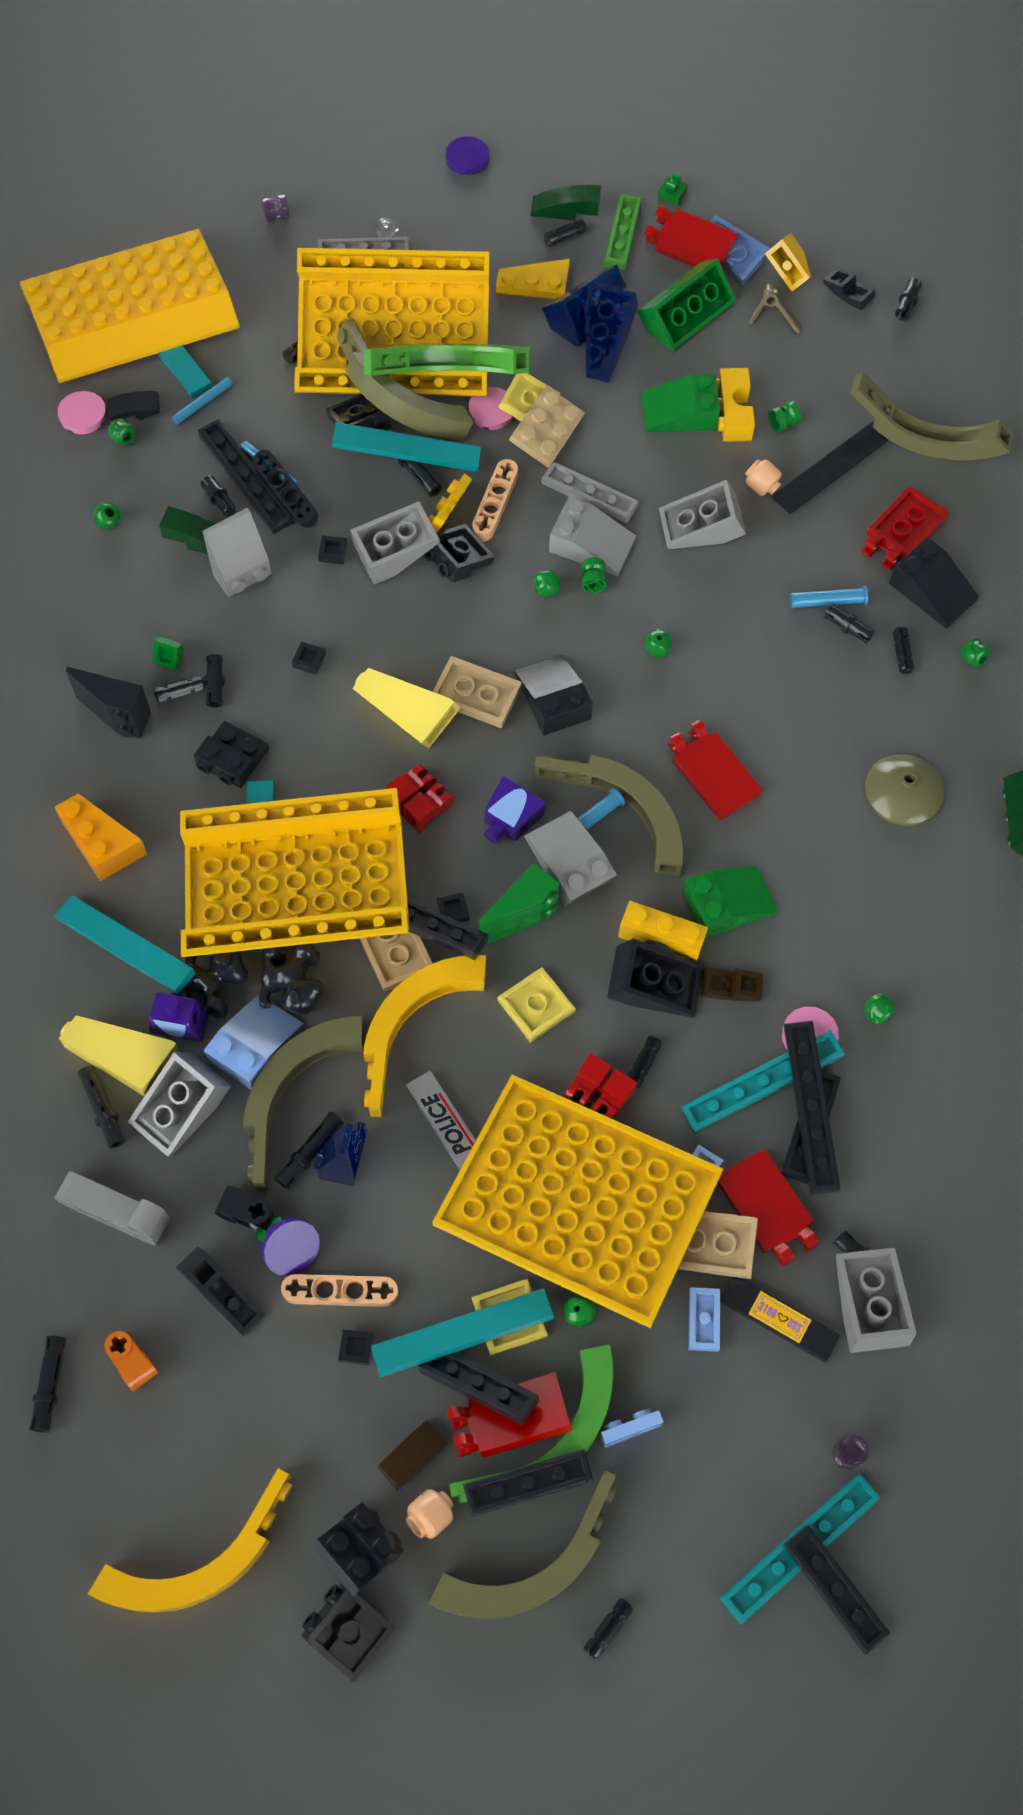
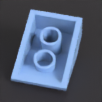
M259 994L230 1019L203 1050L209 1063L250 1090L269 1059L284 1044L295 1037L304 1026V1023L271 1003L272 1006L268 1009L260 1007Z

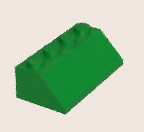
M716 258L698 263L638 309L637 313L646 331L672 351L731 306L737 299Z

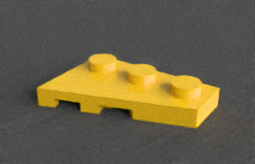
M570 259L500 268L496 282V293L564 300Z
M465 473L459 481L453 480L447 489L450 495L447 499L443 496L435 507L438 511L436 516L432 514L429 516L428 519L435 532H438L470 484L472 478Z

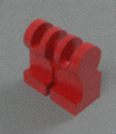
M422 764L413 767L406 775H400L385 786V789L397 788L400 815L403 814V818L418 833L427 828V824L435 817L446 812L455 801V797L450 792L444 793L445 787L441 783L435 784L437 779L432 774L427 775L428 770Z
M590 1053L578 1071L577 1076L568 1087L564 1098L573 1101L577 1095H581L582 1098L578 1104L586 1107L591 1104L593 1100L591 1098L597 1092L601 1096L597 1101L593 1102L591 1110L598 1113L604 1110L606 1111L604 1116L615 1120L622 1107L636 1091L637 1082L617 1069L611 1075L612 1066Z

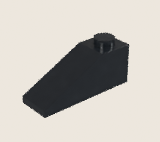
M197 1246L176 1267L190 1284L242 1336L265 1315L209 1254Z

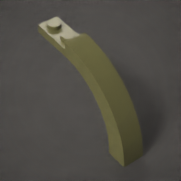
M344 319L337 333V341L349 361L345 371L364 397L382 412L412 429L439 438L464 441L473 424L464 405L444 404L424 398L406 389L388 374L364 375V349L368 348L353 319Z
M864 372L855 375L850 394L875 418L873 428L895 444L925 456L946 460H980L1010 453L1014 433L1001 419L970 427H950L933 424L916 418L898 407Z
M590 755L589 764H586L579 760L566 761L552 756H536L534 778L585 785L607 792L611 788L618 790L625 802L640 816L649 831L654 847L653 873L680 877L683 866V842L680 827L670 805L652 783L631 768L604 757Z
M349 1016L329 1020L301 1032L284 1044L269 1059L259 1073L248 1097L243 1122L246 1134L254 1135L249 1137V1153H253V1164H248V1182H252L256 1191H267L270 1127L274 1110L281 1095L301 1072L314 1063L338 1054L363 1052L364 1024L362 1016Z
M607 1470L604 1471L575 1536L565 1551L546 1569L523 1581L500 1586L471 1584L443 1572L429 1601V1605L462 1617L496 1619L528 1612L559 1595L582 1573L601 1542L590 1536L591 1531L598 1533L605 1515L600 1513L605 1501L611 1504L618 1486L613 1484L616 1475Z

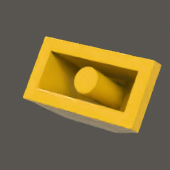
M791 233L765 253L791 291H794L811 277L805 252Z

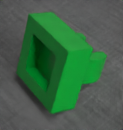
M672 173L671 178L667 177L659 189L658 199L678 206L687 191L688 184L681 182L680 175Z
M158 636L154 640L152 662L177 670L181 663L183 644Z

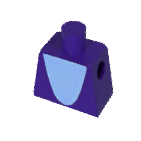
M503 776L484 812V822L489 825L484 836L495 844L503 835L511 840H518L545 814V801Z
M156 993L149 1017V1032L202 1042L209 1015L197 1000L193 998Z

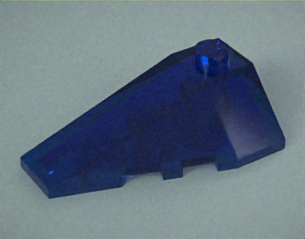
M613 265L542 307L551 330L576 347L594 337L597 332L596 328L600 322L605 320L607 311L616 303L626 287L618 265Z
M595 283L590 284L584 303L586 378L610 382L638 307L635 292Z
M347 1123L324 1144L323 1152L317 1153L314 1169L318 1170L320 1180L354 1186L367 1135L366 1123Z

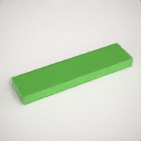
M620 194L604 267L627 270L642 197Z

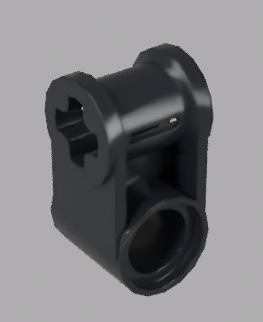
M227 1185L214 1212L218 1217L228 1222L240 1224L255 1231L269 1228L271 1221L275 1219L274 1213L267 1201L230 1185ZM262 1211L265 1213L264 1216H258L257 1219L254 1217L255 1213L261 1214Z

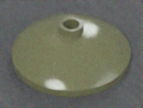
M894 754L884 757L872 766L866 777L865 796L870 807L878 816L892 824L915 826L925 823L937 814L944 800L945 790L941 776L931 764L917 756ZM905 779L912 781V783H907Z

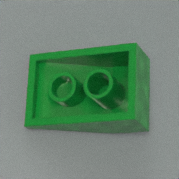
M690 374L642 391L645 432L716 431L720 414L716 374Z
M533 863L479 920V931L488 934L489 940L486 944L537 926L545 918L550 919L558 909L559 882Z
M757 866L711 870L686 878L684 881L682 894L695 923L708 927L705 938L778 914L775 903Z

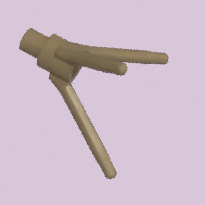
M771 283L766 284L763 298L749 320V324L754 323L764 306H776L795 332L800 334L801 330L777 297L778 289H775Z

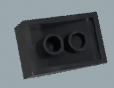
M928 537L895 565L889 581L891 586L944 628H948L979 599L978 594L949 554Z
M562 655L515 670V676L518 681L522 682L521 689L543 736L591 720L592 700L583 682Z
M67 666V676L79 701L119 735L126 738L131 736L141 738L151 715L142 685Z
M631 939L616 947L607 998L633 1007L693 1018L696 1014L704 965L639 940Z

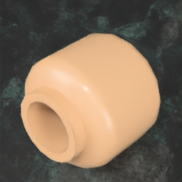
M758 459L745 473L747 475L746 484L759 496H764L767 493L773 495L782 485L779 482L782 473L767 459L762 461Z
M432 1489L424 1491L408 1505L406 1522L409 1528L419 1538H435L452 1523L453 1513L451 1507H453V1502L443 1491L439 1493Z

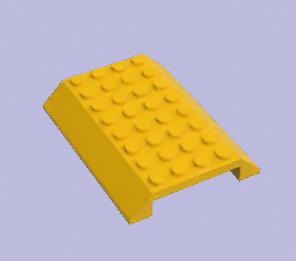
M199 228L32 277L19 283L59 383L240 328L228 289Z
M297 248L299 308L295 393L362 394L345 371L349 361L337 341V333L344 319H353L368 349L393 347V345L488 344L489 252ZM443 370L388 374L397 383L418 395L487 397V372Z
M397 788L180 811V835L185 845V929L181 930L182 957L409 933L403 834Z

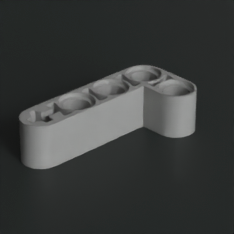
M68 1172L54 1197L56 1201L154 1246L158 1243L170 1220L166 1211L160 1206L145 1199H141L138 1202L74 1172Z

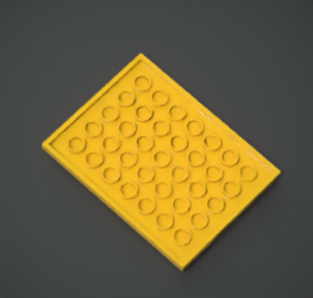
M512 1074L433 1220V1226L651 1328L722 1175L723 1168Z

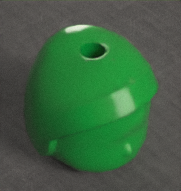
M123 418L113 420L108 427L109 438L121 446H127L134 442L135 428Z
M102 502L94 508L93 517L97 526L102 529H110L119 522L121 511L111 502Z
M546 570L534 575L535 592L539 596L554 597L558 595L560 580L555 571Z
M662 629L651 631L644 640L645 650L655 658L667 656L672 646L670 634Z
M979 638L969 640L960 650V656L964 662L973 667L982 666L991 655L990 648Z
M882 993L870 996L863 1006L865 1016L875 1025L885 1023L894 1014L896 1009L894 1002Z
M581 1295L573 1296L564 1305L565 1319L572 1325L581 1328L586 1327L593 1322L595 1315H597V1307L593 1301Z

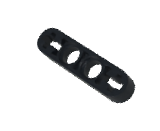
M269 450L258 451L253 458L255 468L294 519L302 527L313 526L318 520L317 510L277 458ZM264 459L268 460V463L272 466L270 471L263 465L262 461ZM277 475H284L282 484H273V480ZM297 492L298 498L292 503L287 502L288 494ZM301 506L309 514V517L307 519H305L303 514L298 509Z

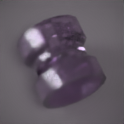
M285 194L277 195L275 199H270L269 197L262 199L267 222L275 221L278 217L282 219L290 217Z
M857 1435L843 1437L834 1445L832 1450V1458L835 1464L844 1470H853L867 1460L869 1454L866 1442Z

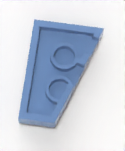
M715 215L710 222L734 231L738 235V239L724 264L743 286L767 258L765 253L771 248Z

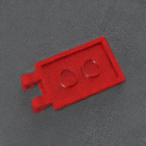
M659 206L655 212V215L658 216L656 222L664 225L661 231L652 225H648L644 231V234L647 235L645 240L656 244V252L692 267H695L702 261L716 258L722 267L738 239V235L734 231L679 209H676L675 213L672 214L663 206Z
M909 486L868 528L866 535L869 538L865 541L864 544L866 546L861 552L870 557L879 546L888 552L885 555L886 560L882 563V566L890 571L900 557L903 559L923 540L933 534L947 519L949 511Z
M698 720L691 724L692 730L689 731V734L694 739L693 742L686 745L684 738L678 732L670 737L671 743L668 746L676 754L673 758V764L717 819L721 821L761 796L763 789L719 735L715 732L709 736L702 721Z
M765 1149L760 1150L722 1173L717 1184L737 1215L758 1218L756 1243L763 1254L772 1250L780 1265L784 1267L792 1262V1259L795 1257L792 1250L786 1245L787 1243L798 1238L802 1247L808 1252L820 1242L815 1233L808 1228L813 1224V1219Z
M556 1372L518 1383V1385L539 1396V1403L524 1426L470 1398L468 1399L469 1407L453 1406L447 1409L453 1430H459L468 1425L470 1428V1433L462 1432L453 1436L459 1457L468 1456L473 1452L480 1451L482 1458L571 1432L572 1428Z

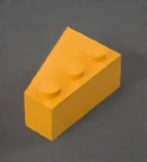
M76 794L55 806L61 822L100 881L147 855L143 841L80 794Z

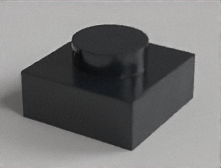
M322 535L318 553L319 562L344 564L347 538Z
M301 641L292 660V667L317 675L326 655L325 649Z
M463 892L437 898L440 914L461 923L470 921Z
M343 1329L339 1362L369 1366L372 1351L370 1346L373 1344L374 1334Z

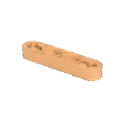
M504 459L497 464L473 520L472 531L481 541H488L494 536L517 481L518 466L513 460ZM510 470L507 473L506 480L503 479V472ZM502 487L506 491L503 494H496L493 492V489ZM495 506L498 510L495 513H488L485 511V508ZM484 520L487 521V528L480 531L479 529L483 528Z
M293 1274L286 1277L281 1285V1292L286 1301L292 1304L386 1307L394 1304L399 1294L397 1284L393 1279L379 1276ZM293 1282H298L301 1288H309L308 1282H313L311 1286L313 1297L307 1298V1291H298L297 1296L293 1297L287 1288L293 1287ZM323 1282L332 1284L334 1288L333 1293L328 1298H321L317 1295V1287ZM352 1283H358L364 1289L361 1297L357 1299L348 1297L346 1293L348 1286ZM373 1283L372 1290H382L383 1285L386 1284L393 1293L388 1294L387 1299H382L380 1293H371L373 1299H367L369 1294L367 1284Z

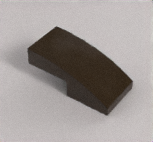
M706 967L703 970L701 996L731 1001H760L762 999L763 973L742 969L729 972Z
M425 1420L377 1468L395 1489L399 1491L420 1472L425 1464L446 1446L447 1442Z

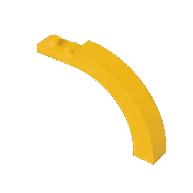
M478 955L476 960L466 956H457L430 964L403 980L383 1001L370 1024L363 1050L365 1062H374L368 1063L367 1080H372L371 1090H365L364 1107H369L370 1117L382 1118L389 1052L396 1034L402 1025L416 1010L438 997L461 991H484L486 955Z
M277 1469L239 1536L227 1550L208 1565L183 1576L158 1580L133 1577L105 1564L89 1590L88 1595L123 1609L139 1612H167L197 1605L222 1593L249 1571L268 1546L270 1541L260 1536L262 1530L267 1531L276 1517V1513L273 1510L279 1500L284 1502L293 1486L289 1483L292 1477L285 1471Z

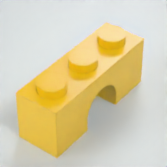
M720 368L719 377L716 379L720 409L718 432H722L723 442L752 441L755 427L753 406L737 404L748 402L751 387L749 368Z
M629 901L620 924L618 937L628 941L636 939L644 943L649 940L657 941L669 947L671 953L697 962L708 927Z

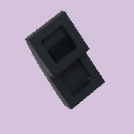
M840 267L835 268L823 279L824 284L835 295L857 309L862 310L875 298V289L856 282L855 273Z
M136 391L107 398L108 418L113 421L118 418L125 419L134 415L140 421L160 413L159 393L157 391Z

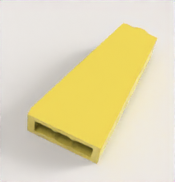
M370 668L357 677L355 686L352 688L428 749L461 708L450 698Z
M77 1015L71 1022L69 1021L63 1026L60 1033L61 1036L59 1037V1040L66 1049L143 1097L173 1052H180L177 1044L172 1040Z

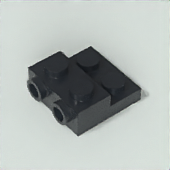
M363 394L326 408L327 416L334 425L338 422L385 431L392 428L389 416L374 406Z
M466 524L436 532L440 542L424 554L426 560H432L436 564L440 576L443 578L447 577L451 583L471 577L474 569L492 564L495 558L493 553Z
M223 721L212 737L209 735L206 737L193 756L196 766L200 771L206 774L212 773L218 776L224 784L229 786L233 784L241 789L269 750V745L263 740Z
M363 1502L344 1515L336 1525L312 1544L313 1549L352 1596H355L390 1567L404 1551L400 1547L401 1542L398 1535L391 1531L388 1532L379 1522L378 1512L372 1507L367 1508Z
M335 1584L325 1594L323 1600L326 1604L319 1613L313 1611L303 1622L302 1628L304 1632L301 1636L354 1683L396 1627L360 1595L352 1596L343 1584L340 1586Z

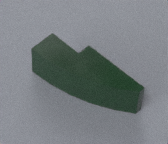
M571 185L534 195L530 216L575 221L576 214L598 216L601 185Z
M168 506L159 527L162 538L186 543L188 550L208 554L203 530L216 523L190 512Z

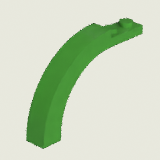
M427 343L364 349V375L375 376L443 370L483 371L506 374L529 373L530 347L493 344Z
M610 1344L580 1350L582 1394L578 1412L571 1425L572 1431L567 1432L548 1453L528 1465L583 1449L587 1453L604 1422L612 1394L613 1360ZM501 1473L449 1484L452 1500L458 1499L459 1504L467 1503L463 1484Z

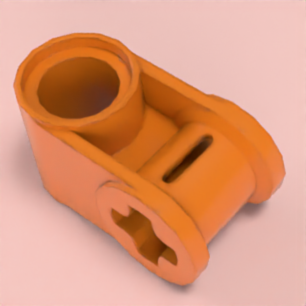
M115 1331L106 1338L105 1351L132 1392L159 1373L145 1352L140 1349L135 1340L126 1332ZM119 1341L124 1343L125 1351L123 1353L116 1351L118 1349L116 1344Z

